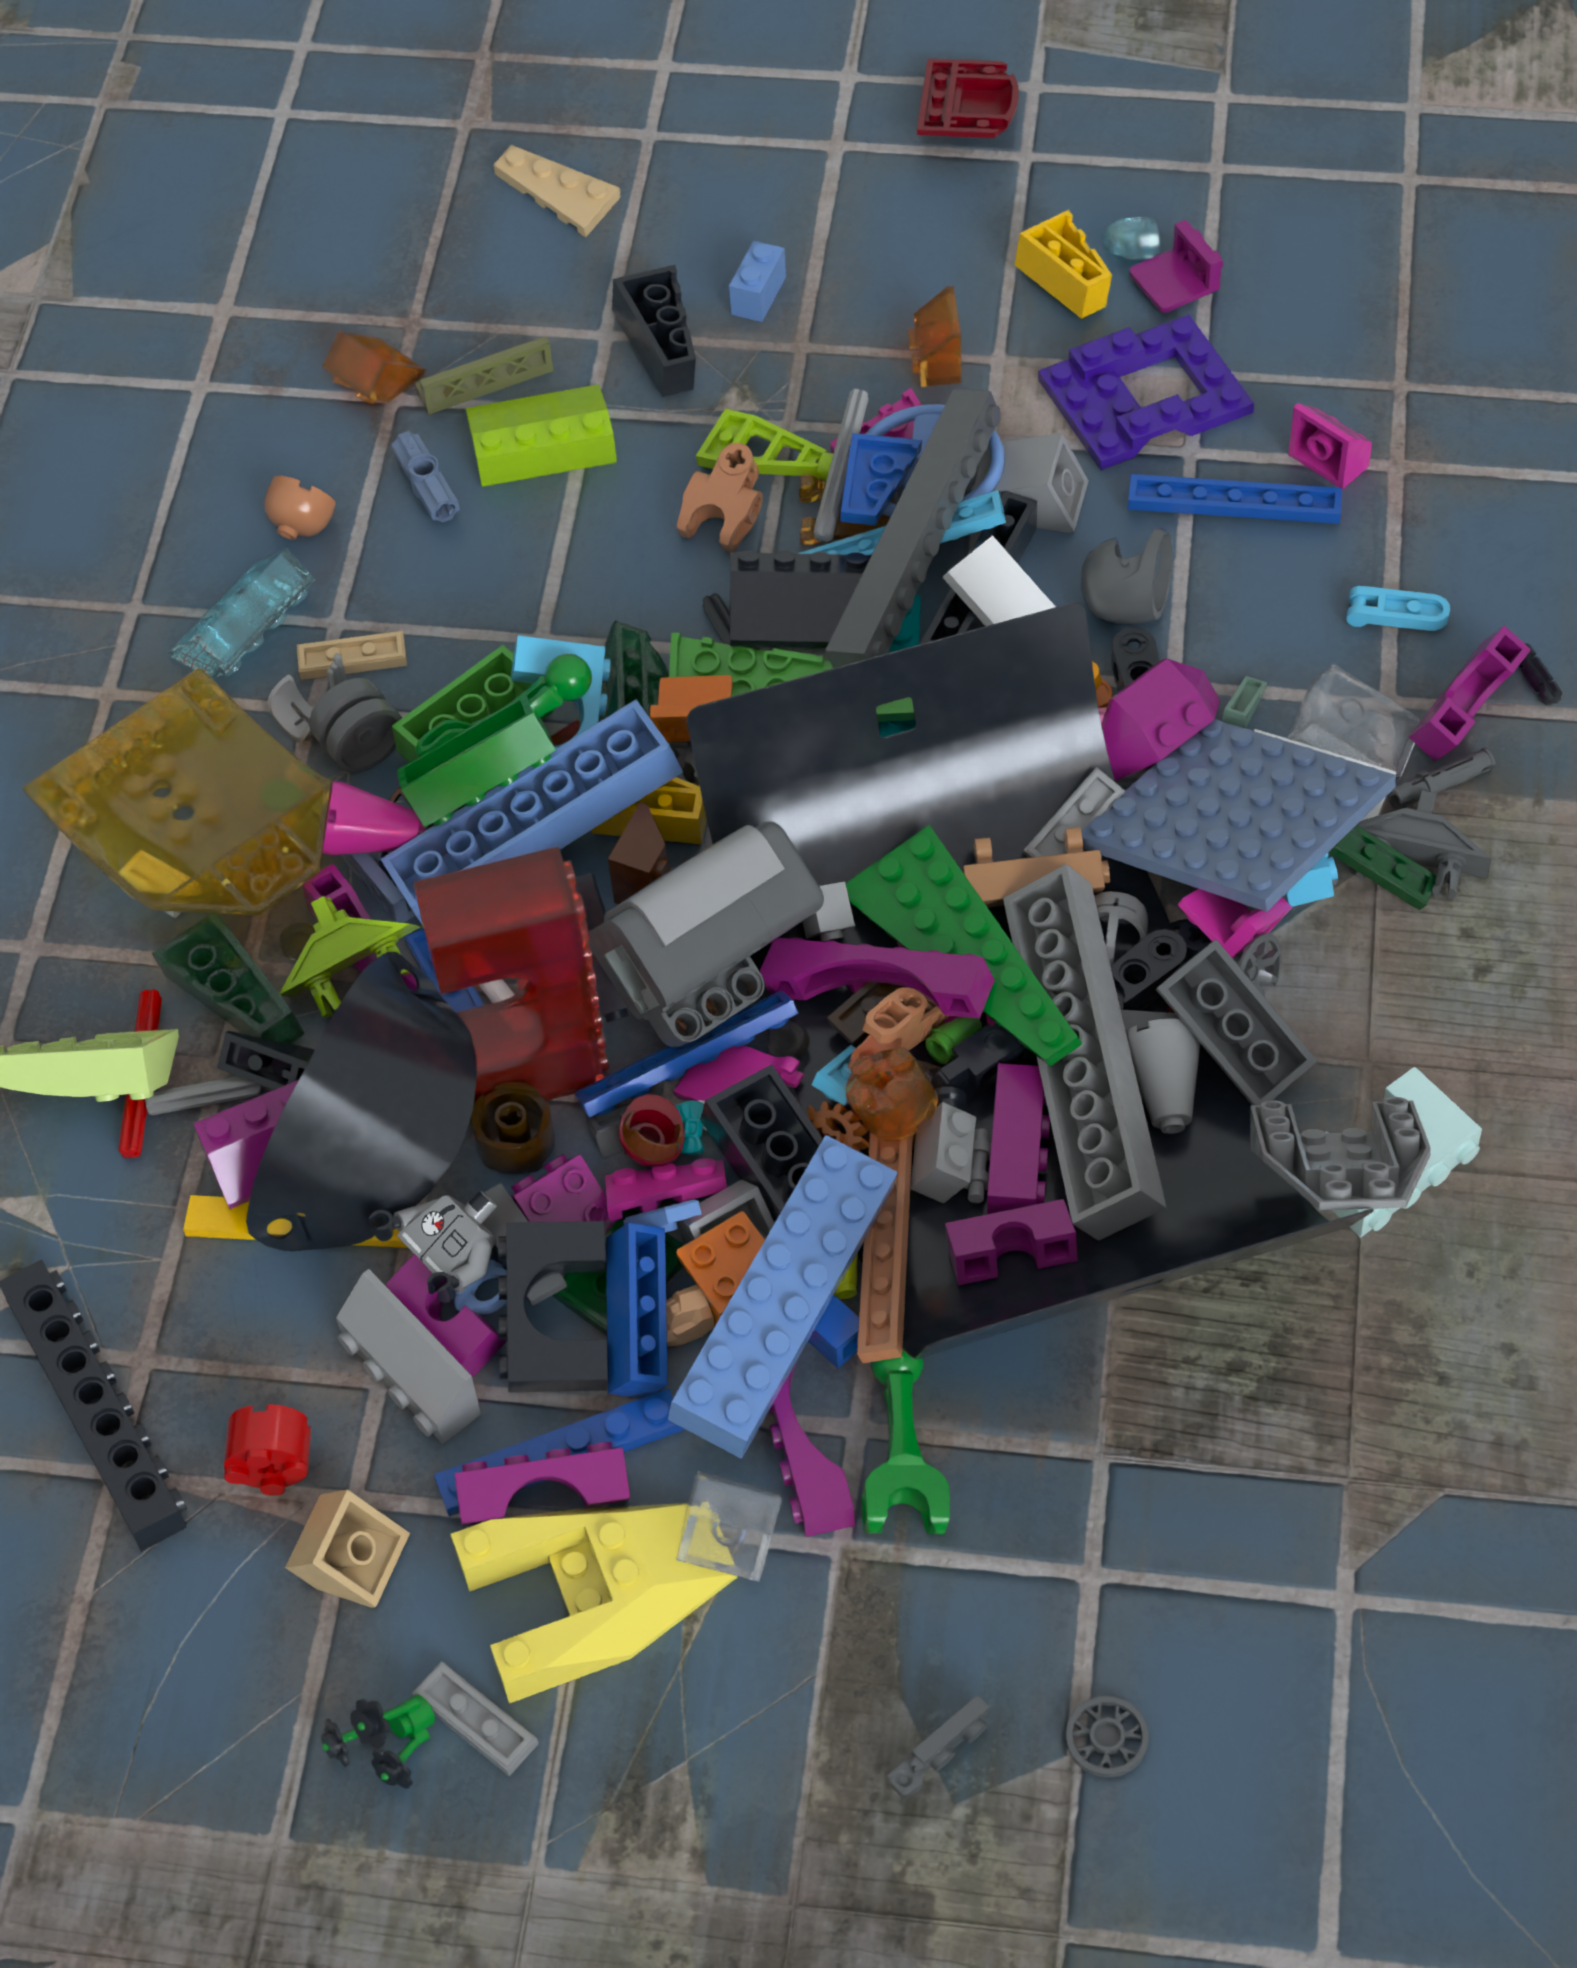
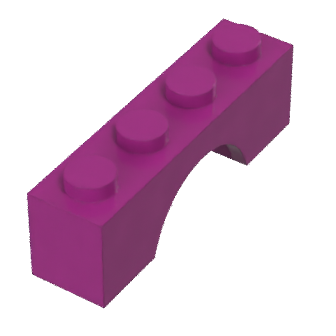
M1503 625L1479 645L1408 738L1435 762L1458 746L1476 722L1473 720V717L1480 707L1514 673L1531 649Z
M612 1442L588 1445V1453L571 1455L570 1448L545 1452L546 1459L529 1461V1455H518L504 1458V1466L488 1468L487 1461L463 1464L462 1472L454 1474L461 1527L477 1525L491 1519L504 1518L510 1500L521 1488L530 1483L543 1480L556 1481L570 1487L578 1494L586 1508L627 1502L630 1499L623 1447L613 1449Z

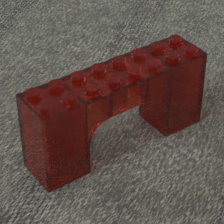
M559 846L413 882L422 925L441 994L506 978L529 980L520 992L508 999L456 1012L470 1030L476 1052L477 1080L474 1104L483 1093L485 1097L495 1090L494 1086L505 1082L529 1084L539 1091V1094L545 1101L572 1095L574 1092L603 1079V1071L609 1070V1063L605 1052L606 1044L602 1032L603 1024L598 1008L600 1004L595 988L596 979L591 964L593 963V958L588 943L590 939L585 922L586 913L581 894H577L575 888L576 879L571 861L563 862Z

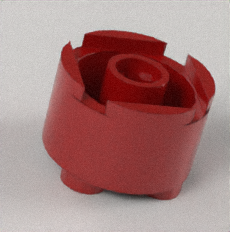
M267 1404L266 1411L253 1412L252 1405L233 1412L228 1418L224 1479L231 1484H244L260 1488L263 1494L269 1496L281 1495L285 1492V1487L301 1482L306 1478L309 1468L311 1425H307L308 1418L296 1409L275 1404Z

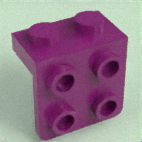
M1185 219L1174 224L1173 249L1130 268V277L1160 312L1167 313L1220 290L1223 261L1220 254L1216 250L1213 251L1204 241L1201 232L1195 230Z
M562 1154L544 1165L547 1173L535 1180L530 1174L511 1186L514 1193L510 1196L528 1222L605 1221L606 1233L617 1221L609 1222L606 1195L581 1154L569 1159Z

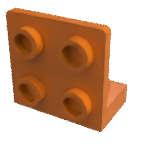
M730 675L661 678L658 705H650V719L667 742L690 741L687 726L689 712L696 706L731 697L733 689L732 677Z
M745 1212L737 1213L676 1251L677 1258L711 1304L714 1326H716L765 1241Z

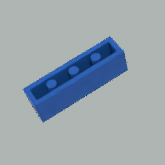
M628 1222L606 1237L608 1394L643 1398L654 1394L668 1385L665 1228Z

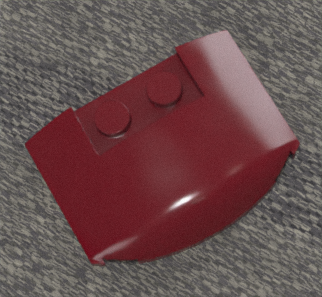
M927 58L917 135L996 138L1001 135L1010 125L1018 107L1019 89L1015 75H1007L1005 73L1007 71V64L1004 61Z

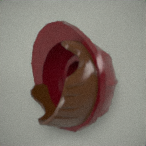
M647 1094L636 1097L626 1108L618 1127L619 1141L624 1149V1154L641 1166H663L674 1161L683 1149L685 1135L679 1110L669 1100L659 1095Z

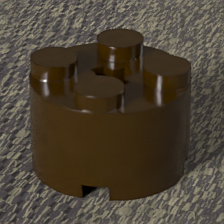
M505 1082L494 1086V1091L485 1097L483 1093L476 1100L471 1114L476 1146L483 1164L489 1169L507 1174L534 1173L539 1171L543 1167L544 1161L551 1154L555 1143L554 1128L548 1102L545 1101L536 1088L526 1083Z

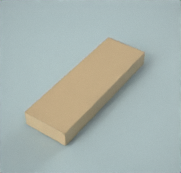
M403 631L297 645L298 669L301 680L327 677V670L330 669L331 663L334 662V655L336 653L342 657L345 674L407 666Z

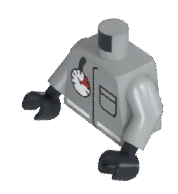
M480 1190L466 1206L453 1197L445 1195L441 1198L395 1212L393 1217L386 1210H376L369 1217V1227L375 1228L383 1225L376 1229V1238L380 1241L391 1239L394 1229L400 1231L397 1236L433 1273L427 1280L429 1294L432 1295L438 1291L439 1301L449 1303L454 1298V1290L462 1293L467 1286L483 1278L487 1273L492 1248L496 1244V1236L483 1222L497 1205Z

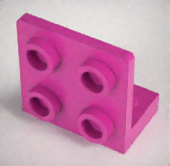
M1201 889L1190 893L1178 903V906L1185 912L1187 919L1192 924L1198 926L1211 941L1216 939L1232 959L1242 953L1256 936L1262 933H1270L1293 908L1282 897L1267 912L1257 908L1251 912L1242 903Z

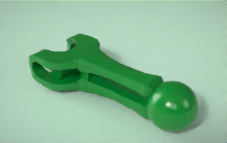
M559 655L548 664L545 676H540L525 692L513 701L526 694L539 717H542L549 711L561 706L563 701H575L583 697L588 692L592 683L591 669L587 662L577 655ZM484 718L473 723L456 719L440 722L417 742V755L419 757Z
M903 1349L902 1357L871 1362L873 1375L878 1382L886 1387L883 1395L887 1409L889 1438L887 1461L870 1473L865 1481L864 1491L861 1495L860 1505L863 1532L867 1534L882 1533L883 1524L887 1518V1510L893 1505L903 1503L913 1506L921 1513L925 1531L928 1534L944 1535L950 1519L949 1483L940 1471L924 1462L913 1422V1384L922 1373L924 1361L923 1358L916 1360L910 1358Z

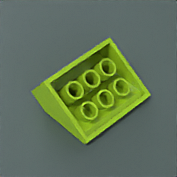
M599 384L466 408L482 487L617 463L613 429Z

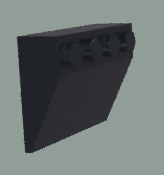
M745 550L740 553L730 552V646L827 648L872 555H864L858 552L847 555L828 554L826 552L793 554L789 551L757 553L752 550Z

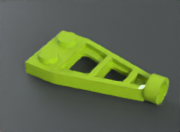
M726 408L696 454L698 466L713 469L723 448L733 443L746 445L751 436H758L770 442L763 456L753 457L758 466L759 474L814 476L827 481L833 454L828 453L826 449L756 415ZM784 446L800 452L795 461L776 460Z

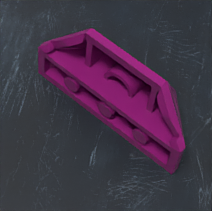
M1162 659L1109 699L1101 726L1115 782L1161 761L1214 720L1221 701L1204 670L1170 659Z

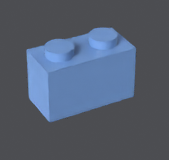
M753 240L729 285L731 315L763 322L786 278L785 248Z

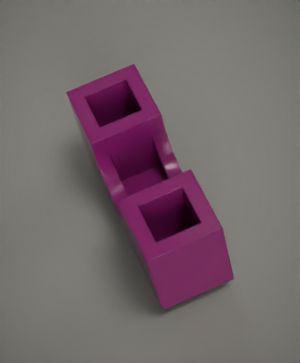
M1064 1199L945 1223L948 1254L958 1285L997 1278V1259L1008 1251L1020 1250L1029 1253L1035 1259L1038 1269L1078 1261L1076 1232Z
M413 1254L385 1286L462 1367L474 1377L507 1341L499 1340V1333L480 1314L466 1305L454 1318L442 1321L441 1309L443 1302L439 1301L438 1291L432 1295L429 1294L427 1280L433 1273Z

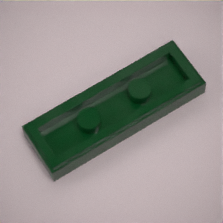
M1358 825L1328 852L1416 909L1421 910L1427 906L1436 875Z

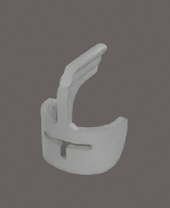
M338 653L334 655V662L331 663L330 669L327 670L330 689L347 680L342 657ZM287 675L271 691L268 698V710L278 725L290 737L302 742L312 734L309 724L305 720L302 722V718L292 707H296L309 721L311 711L315 706H310L305 701L295 684L294 678L291 675Z
M1110 891L1094 895L1099 918H1109L1106 949L1110 966L1114 964L1118 920L1125 919L1132 923L1140 934V942L1148 934V914L1145 906L1137 898L1126 893Z

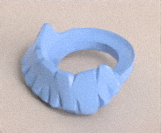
M490 1260L487 1273L483 1278L467 1286L462 1293L455 1291L454 1305L456 1310L460 1312L466 1305L478 1314H490L503 1307L507 1300H499V1293L487 1301H479L474 1296L476 1289L484 1281L496 1277L499 1278V1275H507V1270L503 1268V1265L495 1260Z

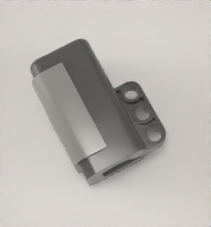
M765 821L756 827L745 825L606 912L604 922L587 933V941L596 959L630 1012L638 1020L644 1018L645 1021L649 1020L665 1045L678 1048L697 1040L756 1001L763 994L764 980L750 955L818 912L823 906L824 895L785 830L774 821ZM737 979L743 981L746 985V996L738 992L736 988ZM707 999L715 1003L717 1008L716 1016L711 1015L707 1011ZM676 1019H680L685 1023L687 1032L685 1036L677 1032L675 1028Z

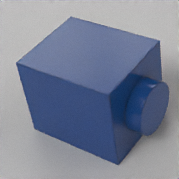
M834 1295L808 1342L838 1369L857 1353L859 1317Z

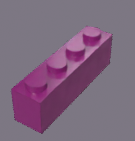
M998 1063L987 1214L1044 1203L1046 1182L1038 1181V1172L1047 1171L1048 1148H1040L1041 1138L1049 1139L1050 1116L1043 1115V1106H1047L1039 1066Z

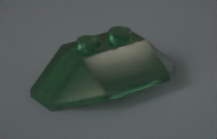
M616 620L611 625L605 643L604 658L610 659V672L608 681L602 680L601 694H607L605 716H599L598 723L634 700L639 702L650 718V705H658L660 679L669 677V671L660 654L650 644L652 640L648 632Z

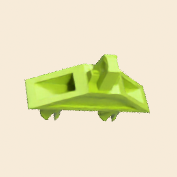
M322 896L311 902L319 921L313 925L315 933L307 941L278 996L291 998L306 989H310L322 1018L331 1017L333 1013L330 1004L334 1010H337L341 1003L330 980L333 975L370 954H376L377 958L386 952L401 954L396 945L399 941L398 939L417 930L421 926L409 923L351 918L345 909L337 911L331 898ZM403 969L401 974L409 975L410 972Z

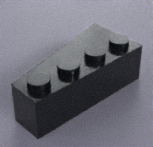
M671 265L613 279L612 311L662 397L693 390L696 357L690 330L687 327L685 307H683L681 300V288L677 281L676 266Z

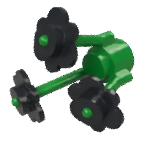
M416 1694L400 1705L384 1712L382 1706L376 1700L369 1702L365 1699L358 1700L356 1702V1710L352 1711L350 1715V1721L354 1729L341 1734L335 1722L332 1723L330 1718L324 1720L326 1727L324 1728L325 1733L321 1734L322 1748L331 1759L336 1757L344 1767L349 1766L348 1749L345 1743L359 1737L361 1743H370L373 1748H376L372 1753L374 1758L371 1763L380 1780L390 1786L398 1784L405 1789H409L413 1784L409 1777L411 1771L403 1763L420 1744L430 1739L426 1729L434 1724L435 1716L429 1702L421 1695ZM389 1725L397 1737L401 1739L408 1737L411 1739L398 1755L390 1750L383 1752L377 1749L385 1745V1733L388 1732Z

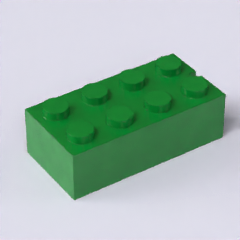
M525 694L397 770L403 794L424 827L432 823L437 826L449 820L454 814L453 811L464 804L472 806L485 798V792L497 785L504 787L511 784L518 778V773L527 767L536 768L543 765L551 758V753L555 752L556 749L547 728Z

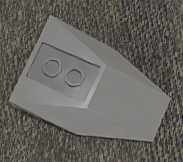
M1388 1097L1382 1102H1372V1132H1366L1360 1128H1348L1343 1130L1342 1133H1325L1318 1129H1308L1300 1134L1291 1104L1271 1100L1265 1101L1261 1105L1250 1106V1150L1318 1210L1406 1208L1431 1156V1147L1414 1102L1402 1097Z

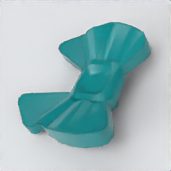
M686 1101L675 1106L679 1110L684 1122L685 1136L681 1154L694 1156L702 1154L705 1150L701 1140L703 1124L700 1118L704 1106L702 1102Z

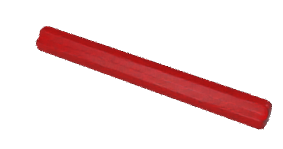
M144 989L140 993L134 1032L158 1030L162 1003L159 991ZM130 1094L125 1096L118 1146L121 1156L126 1159L138 1158L141 1155L147 1115L145 1099L132 1100L130 1099Z

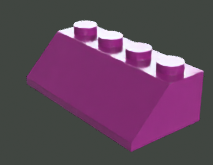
M299 1080L193 1123L202 1150L229 1209L250 1201L254 1179L265 1149L282 1111Z

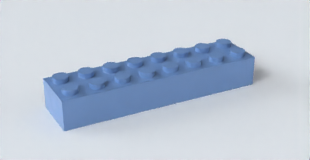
M634 700L557 748L555 752L551 753V758L543 765L536 768L527 767L518 773V778L511 784L504 787H499L498 785L487 792L485 798L480 802L461 808L446 822L437 826L434 825L380 860L428 933L677 777L683 771L668 742L639 702Z
M825 1135L673 1398L668 1415L669 1421L740 1459L743 1458L889 1198L898 1174L897 1171Z

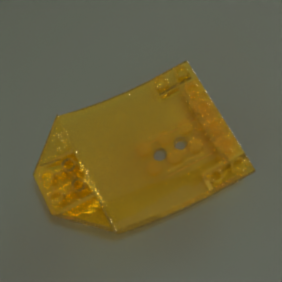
M199 667L24 786L23 791L93 864L129 896L149 909L260 916L320 873L332 779H326L288 751L256 723ZM161 787L171 790L167 796L162 798L152 795L156 789ZM182 806H187L194 810L193 816L185 821L177 820L173 817L174 811Z

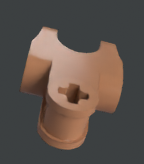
M742 443L729 444L721 451L711 475L696 471L692 475L683 494L681 511L677 522V530L680 536L690 539L695 535L702 522L709 518H721L724 520L719 540L722 550L730 553L738 548L741 541L753 528L763 503V493L753 489L759 476V469L748 446Z
M900 988L895 990L867 1013L862 1031L867 1032L869 1036L861 1045L853 1050L848 1068L866 1081H874L892 1073L904 1064L909 1050L929 1038L931 1030L943 1025L949 1015H944L933 1002L915 989ZM872 1056L880 1065L878 1067H868L862 1064L860 1059Z

